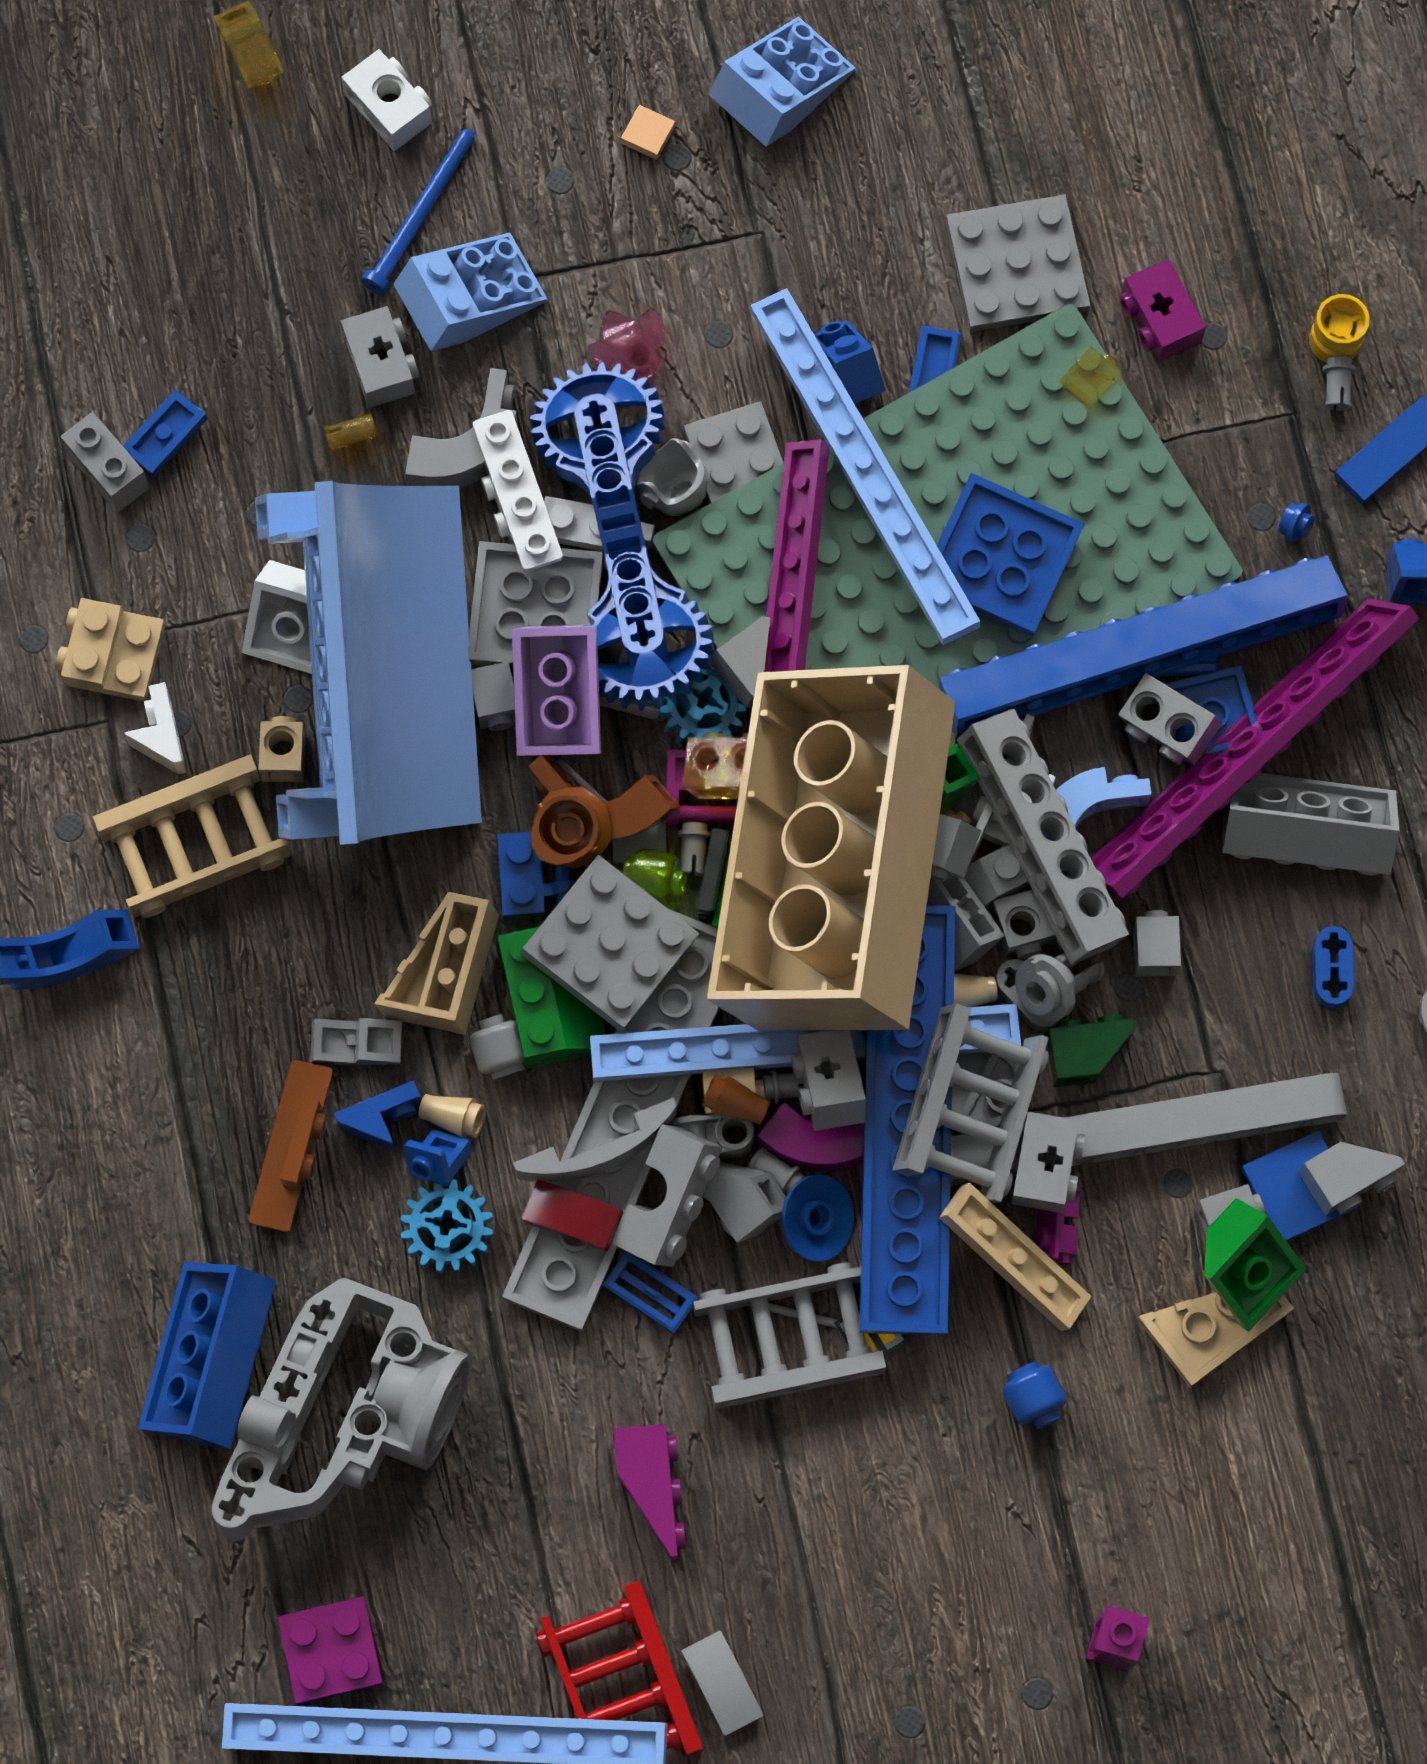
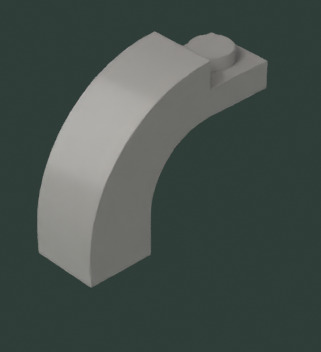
M490 368L484 408L479 419L512 409L514 385H508L507 370ZM511 410L518 427L517 411ZM473 427L466 433L449 439H435L412 435L405 472L407 486L459 485V488L487 475L485 459Z

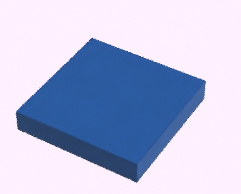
M1241 665L1165 683L1168 687L1216 715L1222 723L1201 757L1211 749L1213 750L1210 753H1214L1213 755L1220 754L1223 750L1227 749L1230 742L1217 745L1216 747L1210 746L1245 713L1248 715L1251 726L1257 720L1256 713L1253 712V702ZM1184 725L1179 728L1176 733V741H1189L1194 735L1195 727L1193 725ZM1183 759V761H1182V764H1183V765L1190 764L1189 762L1185 761L1184 759Z
M1316 1131L1241 1167L1253 1194H1259L1266 1215L1269 1216L1287 1242L1358 1208L1356 1206L1343 1215H1340L1336 1209L1325 1216L1298 1173L1305 1162L1328 1149L1320 1131Z

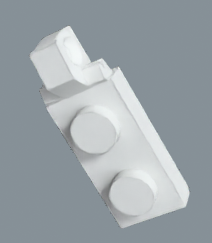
M545 496L544 503L559 544L604 552L592 504ZM641 522L646 548L651 549L655 534L654 525Z

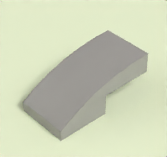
M359 1018L358 1021L314 1019L312 1021L310 1063L323 1065L400 1064L402 1021Z
M720 1630L681 1650L724 1736L764 1716Z

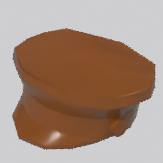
M584 787L564 788L549 792L536 808L531 829V846L540 861L576 869L591 863L597 855L603 853L611 841L608 806Z

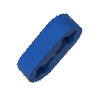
M1336 926L1326 927L1317 935L1312 948L1313 993L1320 1005L1329 1009H1337L1345 1005L1353 994V941L1349 933L1343 928ZM1329 938H1335L1336 945L1343 946L1344 948L1340 949L1337 953L1336 963H1330L1329 949L1322 948V945H1326ZM1330 972H1336L1337 986L1344 987V990L1339 992L1337 998H1332L1330 991L1323 990L1322 987L1328 984L1331 977Z

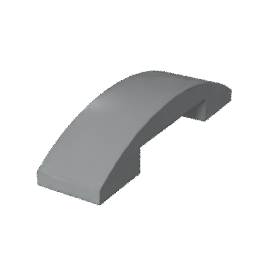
M671 1098L634 1113V1124L637 1131L559 1162L554 1147H550L513 1162L517 1179L536 1182L537 1179L545 1182H563L592 1176L622 1164L655 1141L661 1124H671L677 1115L675 1099Z

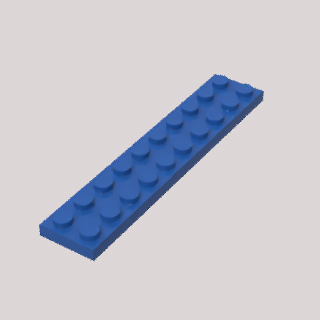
M926 906L909 1030H866V1118L863 1139L859 1333L946 1336L948 1334L950 1228L939 1216L950 1202L951 1174L928 1167V1169H924L923 1174L905 1176L892 1171L940 1007L954 1004L956 906ZM952 1086L948 1087L944 1101L947 1104V1109L951 1111ZM941 1125L939 1128H936L932 1144L935 1146L936 1151L950 1156L951 1129Z

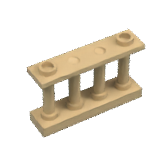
M251 754L93 816L103 842L112 840L113 843L118 844L138 895L126 899L133 918L140 915L142 918L156 916L166 909L165 905L258 868L261 871L274 869L284 863V858L291 856L285 838L275 841L271 840L251 791L254 783L261 781ZM229 793L231 796H236L256 845L255 849L234 857L231 854L212 807L215 802L214 799ZM189 809L197 813L217 864L194 873L173 824L176 814ZM148 825L157 827L177 877L176 880L156 888L152 886L133 838L136 834L135 830Z

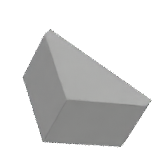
M760 617L719 647L710 658V663L744 707H753L758 672H764L770 617Z

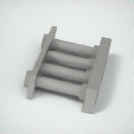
M955 1003L940 1007L892 1171L905 1176L923 1174L924 1169L932 1167L982 1185L980 1193L991 1203H998L1008 1194L1012 1185L1013 1175L1010 1173L1037 1077L1043 1072L1048 1061V1051L1045 1049L1049 1038L1043 1035L1027 1038L1024 1040L1023 1046L972 1028L971 1022H968L971 1008ZM968 1044L1018 1063L1011 1087L959 1068V1063L956 1060L960 1047ZM954 1084L1005 1103L999 1128L947 1109V1104L944 1101L948 1087ZM942 1125L994 1144L987 1169L936 1151L935 1146L932 1144L936 1128Z
M852 1262L840 1263L828 1267L827 1274L726 1294L725 1289H716L700 1294L701 1300L693 1301L695 1317L709 1315L722 1375L718 1379L719 1385L711 1386L714 1409L883 1375L886 1370L883 1351L872 1352L870 1346L866 1347L864 1333H859V1311L853 1284L860 1283L861 1266L853 1268ZM836 1288L849 1351L846 1352L847 1358L830 1361L829 1356L823 1353L810 1294ZM789 1297L794 1298L807 1357L803 1361L804 1367L787 1370L786 1365L781 1364L768 1305L770 1301ZM751 1306L764 1369H761L762 1376L744 1379V1374L738 1372L726 1311Z

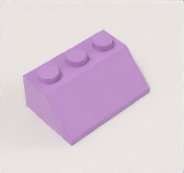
M527 626L512 629L517 756L601 754L597 626Z

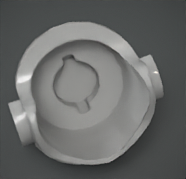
M676 438L670 439L668 443L655 451L656 455L641 470L637 477V486L641 494L640 501L648 509L651 510L654 507L666 515L680 516L698 507L705 499L708 473L702 461L692 452L695 447L691 443Z

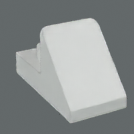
M166 683L150 685L151 700L144 701L150 727L125 732L127 742L137 751L177 774L187 773Z

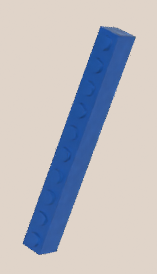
M1328 555L1316 559L1305 558L1296 562L1291 567L1278 571L1267 570L1258 574L1255 578L1241 583H1226L1217 590L1200 596L1196 594L1188 595L1178 603L1162 608L1150 607L1134 617L1124 620L1113 619L1104 623L1099 628L1086 632L1075 631L1067 634L1061 640L1045 645L1040 643L1027 647L1023 652L1011 656H996L987 660L982 665L967 670L964 668L955 669L944 677L939 678V689L956 702L952 732L957 740L972 724L1013 708L1020 720L1025 719L1027 714L1034 716L1140 682L1145 673L1156 677L1343 616L1347 593Z

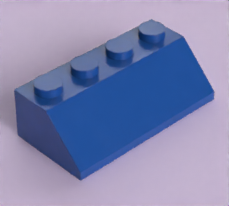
M183 1263L139 1422V1430L197 1445L231 1449L233 1438L238 1429V1419L244 1397L249 1389V1379L256 1353L260 1348L267 1312L272 1304V1294L276 1280L238 1265Z

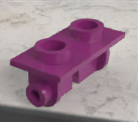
M1078 1186L1074 1202L1066 1201L1063 1213L1037 1210V1227L1034 1230L1032 1241L1052 1260H1055L1057 1265H1072L1073 1258L1077 1257L1078 1227L1064 1225V1218H1079L1081 1188Z

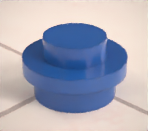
M1291 503L1288 505L1279 524V533L1285 535L1287 541L1296 543L1300 538L1305 539L1309 535L1314 524L1311 506L1306 503H1301L1300 505Z

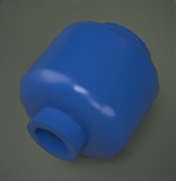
M1037 1361L1006 1376L1008 1383L1004 1386L1002 1393L1018 1424L1030 1425L1034 1423L1037 1430H1040L1061 1419L1058 1410L1066 1404L1067 1396L1051 1367H1039Z

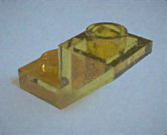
M249 0L213 16L217 28L226 42L248 89L255 85H266L272 82L277 75L285 72L259 16Z

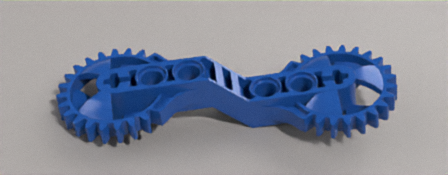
M600 362L597 371L591 372L588 364H584L583 374L577 375L573 370L569 369L567 370L569 380L566 382L556 377L553 379L555 391L550 389L542 390L544 401L534 403L536 414L530 417L533 426L531 434L540 458L545 457L547 467L550 469L556 466L558 477L577 484L592 499L608 569V583L601 599L587 613L590 625L582 626H597V652L610 645L623 642L628 662L617 664L598 663L599 694L604 692L608 703L613 702L619 697L623 709H626L632 700L637 701L640 711H643L646 702L651 700L655 707L660 709L662 698L666 696L674 704L677 703L676 692L678 690L690 695L692 693L690 680L699 683L703 682L701 669L711 668L709 656L715 652L712 643L714 637L705 611L699 612L696 600L688 602L685 591L668 585L652 570L635 499L636 480L641 470L656 455L653 444H661L662 442L660 431L665 429L663 420L664 410L656 387L650 388L647 377L638 380L636 369L632 368L623 375L621 364L617 363L610 372L606 370L605 363ZM622 406H645L647 417L635 424L620 428L615 408ZM575 417L579 438H549V428L551 426ZM602 424V429L595 430V426ZM676 630L695 631L696 641L682 649L669 652L665 632ZM648 638L649 645L642 646L641 640Z

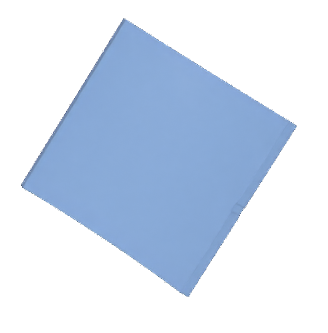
M321 481L315 482V491L267 493L255 497L258 540H268L269 544L303 542L320 787L286 790V794L276 795L279 837L291 840L339 836L341 845L355 844L360 841L393 834L482 823L472 671L468 653L470 641L459 485L380 486Z

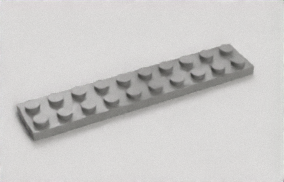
M672 911L699 932V934L622 1032L616 1030L615 1034L712 1027L720 1007L707 1000L717 928ZM692 1074L595 1081L560 1162L637 1131L634 1124V1113L671 1098L675 1099L678 1108ZM654 1142L634 1157L609 1170L576 1180L551 1182V1184L592 1197L617 1207L625 1213L628 1204L637 1205L652 1167L645 1163ZM532 1226L502 1295V1300L583 1332L618 1247L611 1243L607 1252L571 1241L565 1235Z

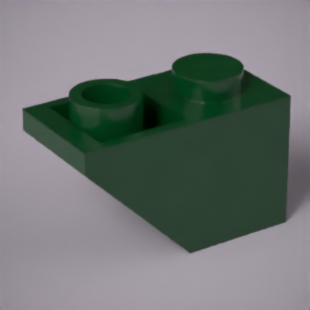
M1112 1014L1098 1018V1023L1081 1025V1020L1078 1019L1057 1022L1055 1024L1056 1028H1050L1047 1035L1049 1038L1047 1046L1053 1087L1096 1083L1132 1037L1136 1027L1135 1018L1123 1020V1015Z

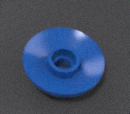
M811 1175L801 1179L788 1193L782 1210V1228L787 1243L797 1255L810 1261L829 1260L844 1249L854 1227V1207L848 1191L838 1180L827 1175Z

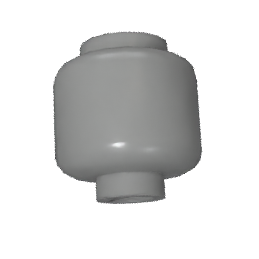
M499 1014L478 1021L481 1030L474 1032L470 1036L469 1043L479 1072L491 1074L494 1080L524 1070L523 1063L525 1059L516 1020L505 1021L503 1014Z

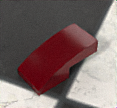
M537 1179L521 1219L528 1225L565 1235L571 1241L608 1252L624 1212L617 1207L592 1197Z

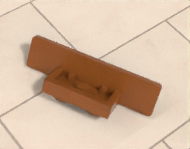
M292 1060L248 1218L251 1225L284 1233L291 1231L304 1180L310 1181L314 1171L316 1156L311 1154L315 1139H322L326 1126L327 1114L322 1113L333 1076L331 1068L300 1060Z

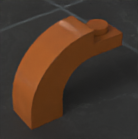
M540 755L528 766L535 774L532 777V781L545 796L549 792L578 787L552 755ZM655 775L643 776L616 799L611 801L601 800L608 806L611 839L633 836L648 831L662 823L681 807Z

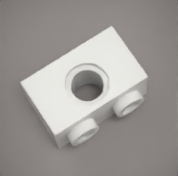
M378 49L341 77L344 95L391 149L396 151L432 124L430 112L432 102L420 86L413 88L405 79L407 74L394 57L388 59ZM387 94H395L399 96V98L393 102H385L381 100V98Z

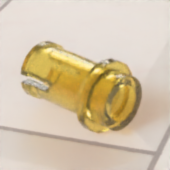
M359 412V417L331 426H324L331 452L362 441H367L370 444L372 443L371 439L379 437L372 413L364 415L363 412Z

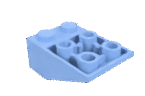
M797 17L724 61L709 96L767 147L791 132L841 85L856 68L800 17Z
M511 233L411 257L393 284L430 351L464 343L547 301L545 293Z

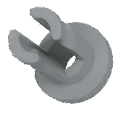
M1065 953L1056 958L1044 954L1034 955L1023 961L1016 971L1015 985L1019 999L1024 1007L1036 1018L1047 1022L1058 1021L1073 1010L1077 993L1084 990L1088 984H1094L1102 978L1105 967L1103 961H1098L1073 976L1069 969L1077 963L1071 965Z

